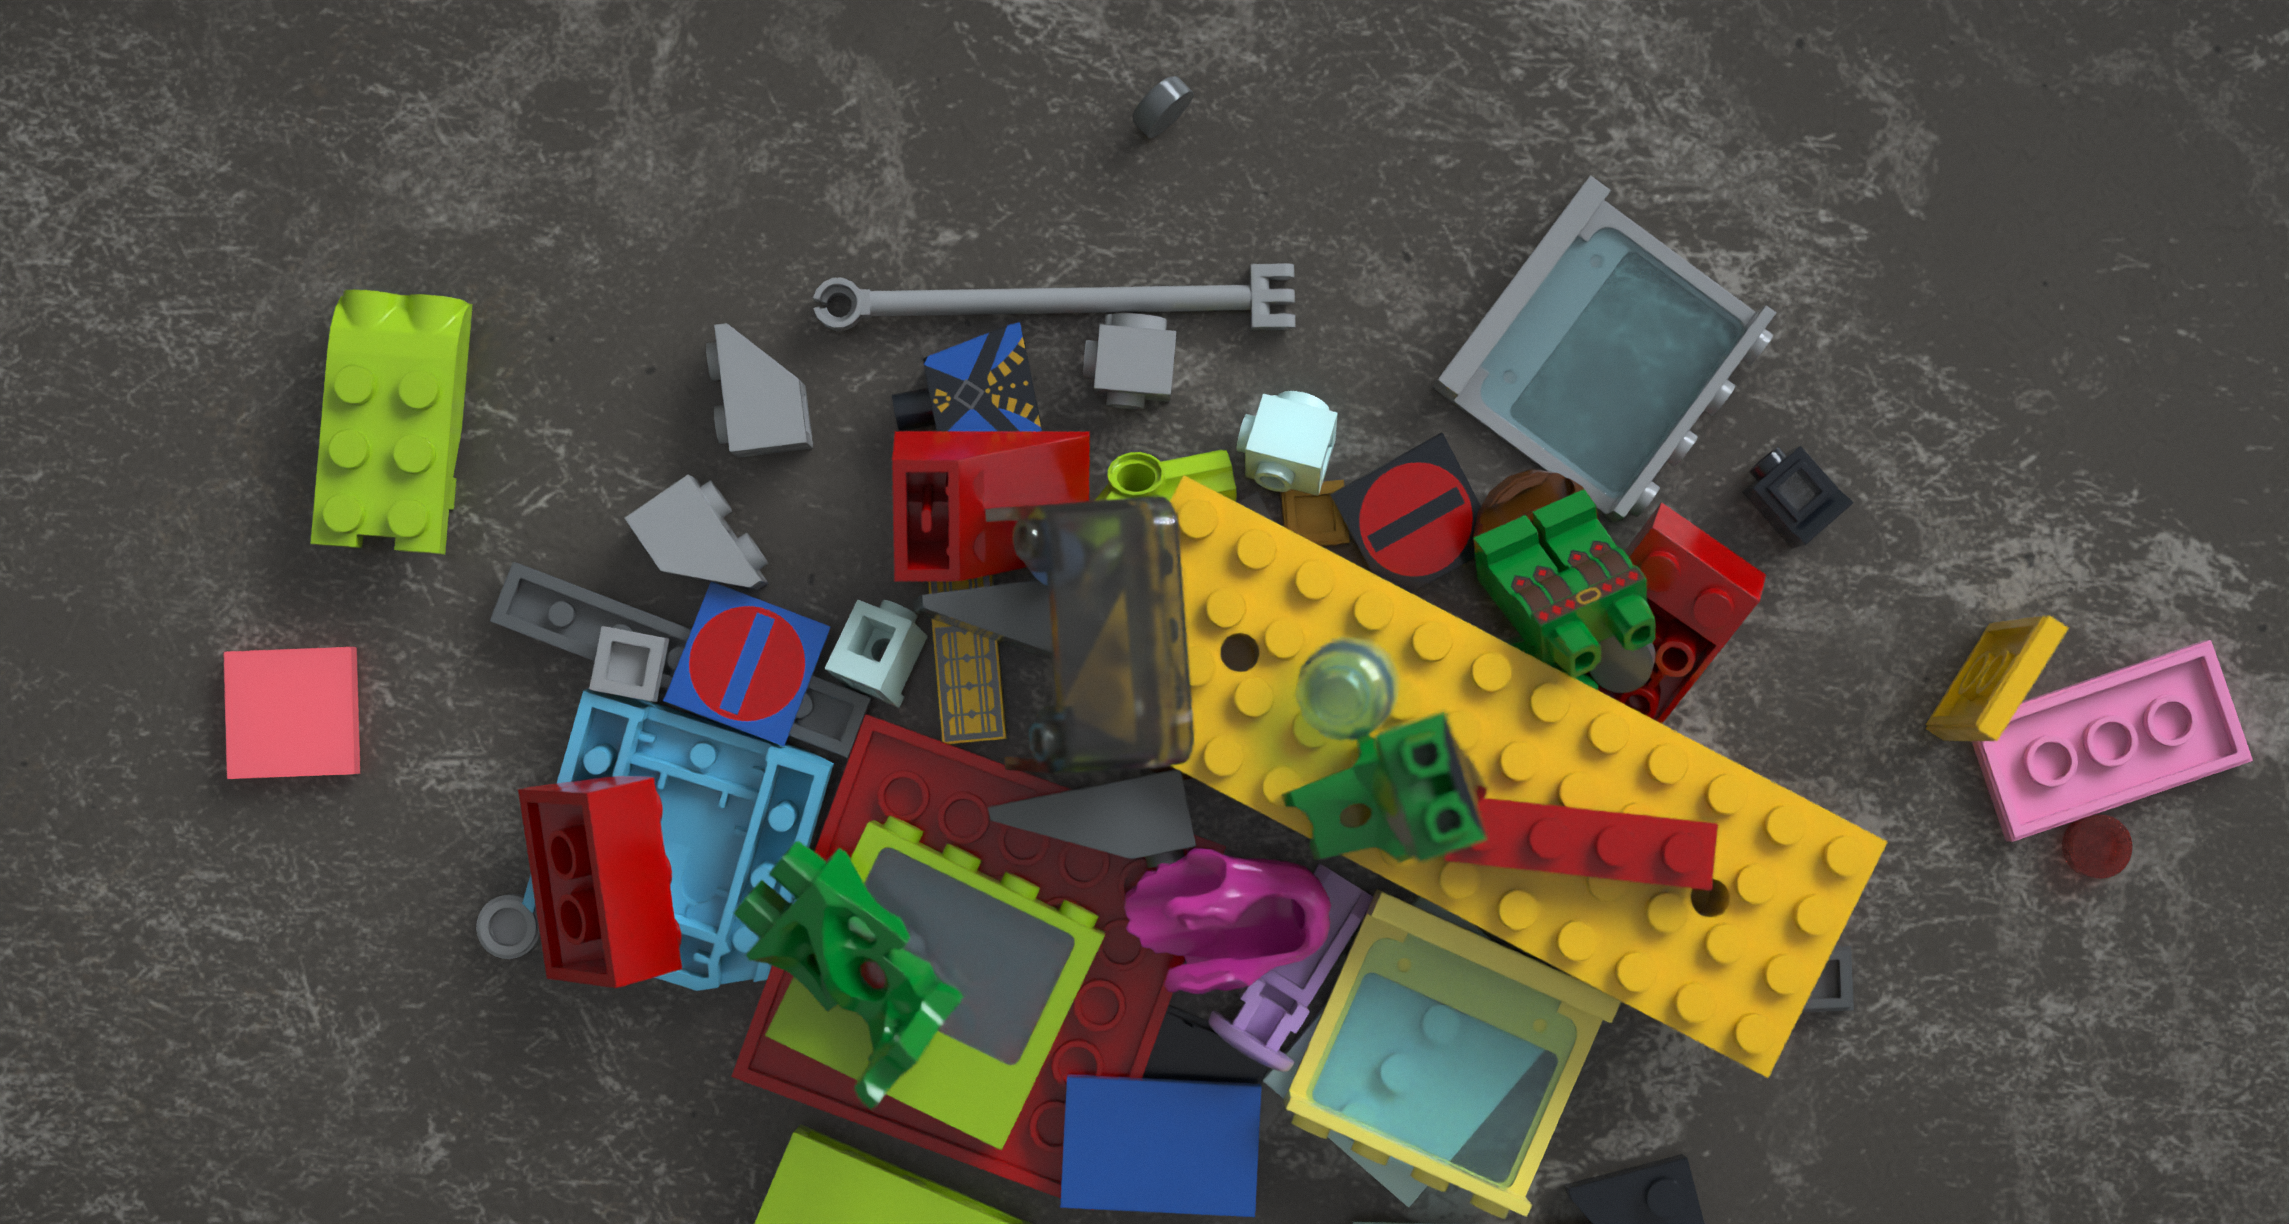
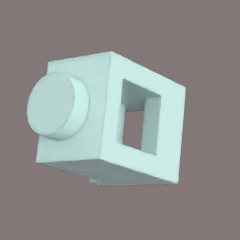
M857 599L825 669L845 687L900 708L904 699L901 692L928 636L915 624L917 615L911 610L888 600H883L878 608ZM887 646L885 653L881 661L879 662V654L881 650Z

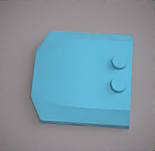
M587 688L582 693L557 783L612 776L654 777L656 792L660 796L663 807L661 828L665 855L669 859L672 868L670 889L674 916L680 926L682 942L679 948L682 970L654 978L696 991L718 988L721 984L754 979L753 982L767 980L772 965L750 961L746 956L759 937L750 931L733 912L761 880L788 902L794 897V895L771 877L769 872L797 840L809 848L834 763L808 750L785 744L783 747L731 726L647 700L599 692ZM530 875L522 904L530 912L534 913L536 905Z

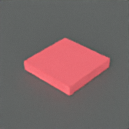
M357 647L224 652L227 779L360 774Z

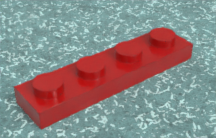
M1483 798L1477 802V808L1483 822L1487 840L1443 854L1442 856L1443 861L1712 890L1718 823Z

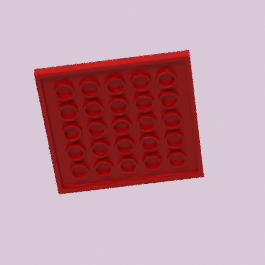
M865 714L814 851L816 854L827 861L840 848L847 852L851 859L868 822L875 820L884 825L888 815H891L922 830L923 834L920 838V843L943 853L946 844L949 843L982 859L978 867L980 872L1001 881L1006 871L1040 887L1036 897L1038 900L1057 909H1060L1063 900H1067L1099 916L1094 927L1105 931V936L1002 1150L886 1094L871 1110L861 1102L854 1090L858 1080L765 1036L793 979L789 972L775 966L771 967L731 1077L1061 1198L1067 1074L1142 1078L1173 992L1167 991L1165 987L1168 971L1183 965L1185 957L1182 955L1155 953L1151 948L1142 947L1140 939L1129 933L1126 928L1130 921L1124 909L1126 893L1137 886L1139 880L1147 871H1156L1157 867L1147 868L1145 856L1130 859L990 821L988 811L990 806L1073 789ZM1194 834L1196 846L1183 849L1184 856L1188 855V852L1194 848L1211 849L1224 854L1226 846ZM883 848L866 879L865 886L868 892L879 905L888 912L900 917L904 924L924 939L925 951L937 975L964 995L961 1002L943 1022L938 1031L1006 1064L1012 1065L1017 1063L1075 944L1073 936L893 848ZM865 961L861 965V974L866 983L873 988H882L885 984V975L882 969L872 962Z

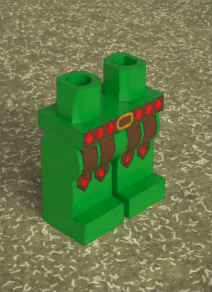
M1585 489L1533 511L1534 526L1527 516L1524 515L1474 537L1477 580L1522 638L1533 647L1534 655L1538 660L1548 665L1557 662L1571 677L1575 678L1593 670L1601 661V646L1599 642L1615 636L1624 650L1632 652L1654 641L1655 619L1647 604L1646 578L1637 566H1633L1624 550L1616 546L1597 519L1596 505Z

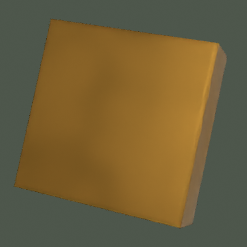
M1344 480L1323 481L1319 496L1293 489L1280 492L1283 527L1321 547L1349 544V530L1330 496L1333 492L1344 487Z

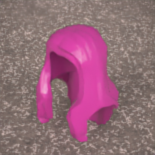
M1194 848L1188 852V855L1172 864L1160 863L1157 865L1156 871H1147L1141 877L1137 886L1126 893L1124 909L1126 916L1130 919L1126 927L1127 931L1140 939L1142 947L1151 948L1155 953H1170L1185 957L1187 964L1168 971L1165 981L1167 991L1178 992L1182 990L1193 994H1205L1215 989L1228 991L1250 986L1274 967L1302 961L1315 953L1328 937L1331 903L1320 880L1305 866L1282 860L1235 858L1220 854L1211 849Z

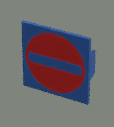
M710 582L663 701L784 747L831 626Z

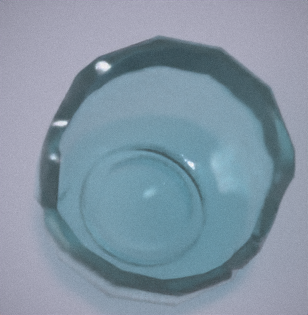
M1341 636L1333 638L1318 647L1301 666L1295 698L1305 722L1323 736L1340 741L1345 739L1354 741L1372 733L1382 726L1393 714L1398 702L1401 677L1391 655L1371 639Z

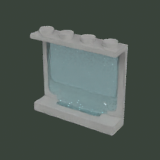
M1590 175L1432 388L1544 471L1557 472L1583 486L1596 504L1597 510L1615 523L1625 518L1628 512L1636 518L1639 517L1660 489L1658 485L1652 482L1653 478L1666 461L1675 467L1693 446L1698 436L1691 432L1690 429L1703 411L1713 416L1731 395L1736 385L1727 379L1740 361L1743 360L1748 365H1751L1766 348L1773 334L1765 328L1776 312L1767 305L1755 312L1606 202L1604 199L1611 190Z

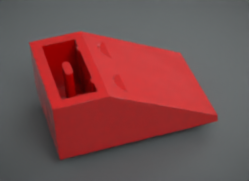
M895 431L892 456L894 582L964 581L1028 567L1022 553V539L1027 530L1047 519H1057L1072 529L1089 508L1090 431Z
M1661 502L1624 551L1633 566H1637L1646 578L1647 604L1655 619V639L1652 642L1655 649V663L1652 673L1642 687L1632 692H1612L1599 684L1597 690L1663 724L1760 602L1766 574ZM1589 671V672H1586L1587 675H1589L1592 679H1594V678L1592 677L1590 671Z

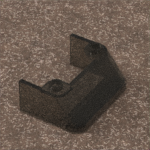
M1163 496L985 509L986 522L1017 520L1013 531V544L1016 554L1020 559L1024 560L1031 571L1036 573L1047 572L1057 706L1044 707L1039 711L1035 722L1032 723L1029 729L1028 739L1031 753L1005 756V770L1054 774L1154 768L1184 764L1190 758L1193 750L1194 724L1179 526L1175 510L1169 500Z

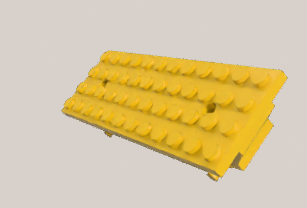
M1183 475L1061 708L1311 839V822L1302 810L1285 806L1282 793L1352 767L1359 758L1356 738L1369 734L1375 739L1374 735L1390 728L1442 711H1446L1453 735L1462 751L1474 762L1484 778L1488 789L1487 795L1484 798L1718 823L1712 890L1443 861V855L1423 862L1413 857L1398 862L1379 848L1362 849L1340 855L1767 1078L1888 841ZM1364 804L1350 805L1342 811L1340 822L1346 827H1359L1365 824L1371 816L1370 809Z

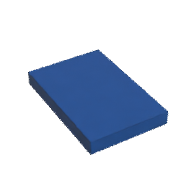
M1067 1074L1060 1208L1255 1217L1261 1084Z

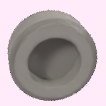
M506 894L489 901L479 913L476 924L478 939L487 952L498 958L513 959L521 957L534 950L541 941L537 911L532 913L522 904L523 895Z

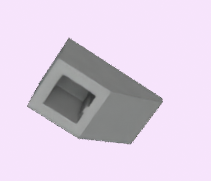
M729 324L714 325L716 342L706 344V354L711 380H721L724 405L714 406V421L719 444L729 443L730 453L738 458L812 449L813 442L806 386L796 376Z
M688 474L625 517L633 532L662 572L753 590H760L768 584L760 569L768 565L766 558L748 533L743 534L739 538L734 534L724 519L725 516L732 512V509L711 480L701 485L696 478Z

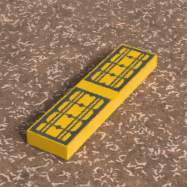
M993 575L964 581H928L929 594L994 586ZM932 619L942 742L956 744L1007 739L999 642Z

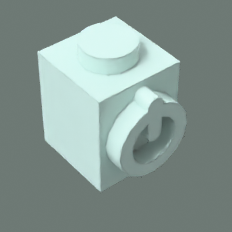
M1284 391L1278 394V396L1263 394L1257 415H1245L1238 436L1236 450L1245 453V477L1255 479L1260 486L1272 491L1286 492L1293 489L1319 496L1335 444L1338 413L1330 411L1329 407L1319 398L1304 392Z

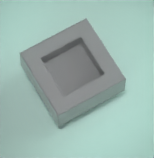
M602 626L589 690L657 702L669 639Z

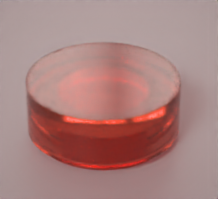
M2094 814L2073 821L2066 829L2062 840V850L2066 862L2075 872L2086 877L2103 879L2115 876L2127 866L2132 855L2133 845L2129 831L2119 820L2108 815Z

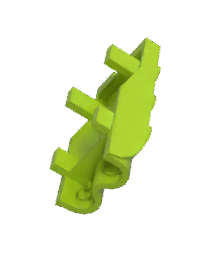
M344 290L343 296L340 297L335 307L328 341L310 544L362 549L363 536L395 538L394 550L445 555L449 510H454L456 478H453L462 432L472 304L461 299L437 295H397L371 290Z

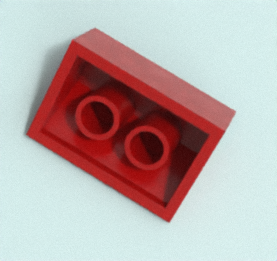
M612 776L518 789L547 979L619 988L682 970L679 949L682 935L680 926L674 916L670 889L672 868L669 859L665 855L661 828L663 807L660 796L656 792L654 777Z

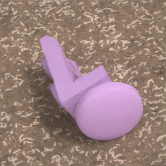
M1320 863L1313 874L1320 880L1331 903L1329 912L1330 929L1326 941L1315 953L1304 960L1274 967L1252 985L1242 987L1239 991V996L1244 1001V1004L1234 1020L1212 1010L1208 1020L1211 1028L1232 1047L1256 1062L1281 1072H1287L1295 1062L1281 1052L1279 1048L1290 1031L1295 1034L1298 1032L1310 1012L1307 1008L1358 927L1373 898L1370 894Z

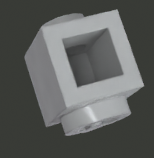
M1133 313L1106 314L1105 325L1100 324L1098 341L1086 340L1083 378L1095 379V395L1107 396L1106 406L1119 409L1142 410L1144 409L1145 400L1170 402L1176 331L1166 330L1167 320L1165 318Z

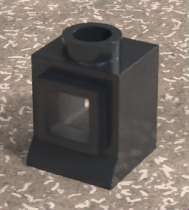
M1779 446L1769 452L1749 470L1756 480L1742 491L1792 549L1809 543L1854 503L1838 489L1801 446L1788 451L1786 454Z

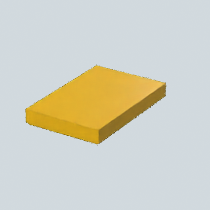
M2050 615L1989 623L1925 724L1927 725L1926 730L1944 741H1998L2067 632L2068 627Z

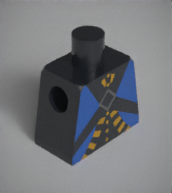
M1020 322L1004 326L927 356L923 359L928 387L892 394L894 413L899 431L936 425L937 431H1043Z

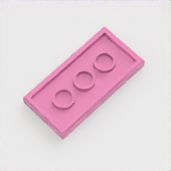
M2211 640L2201 641L2022 701L1998 741H1971L2005 840L2008 842H2014L2253 761Z

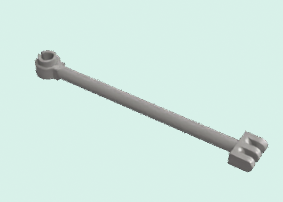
M1251 264L1249 267L1250 285L870 291V289H859L852 281L847 279L831 278L824 281L816 289L813 297L815 302L827 306L836 296H845L851 300L850 312L843 317L831 315L827 308H813L818 320L827 328L835 331H846L854 327L861 318H872V316L1250 310L1251 331L1290 330L1296 328L1295 315L1287 313L1270 314V305H1289L1295 303V290L1269 289V280L1285 281L1294 278L1293 264Z

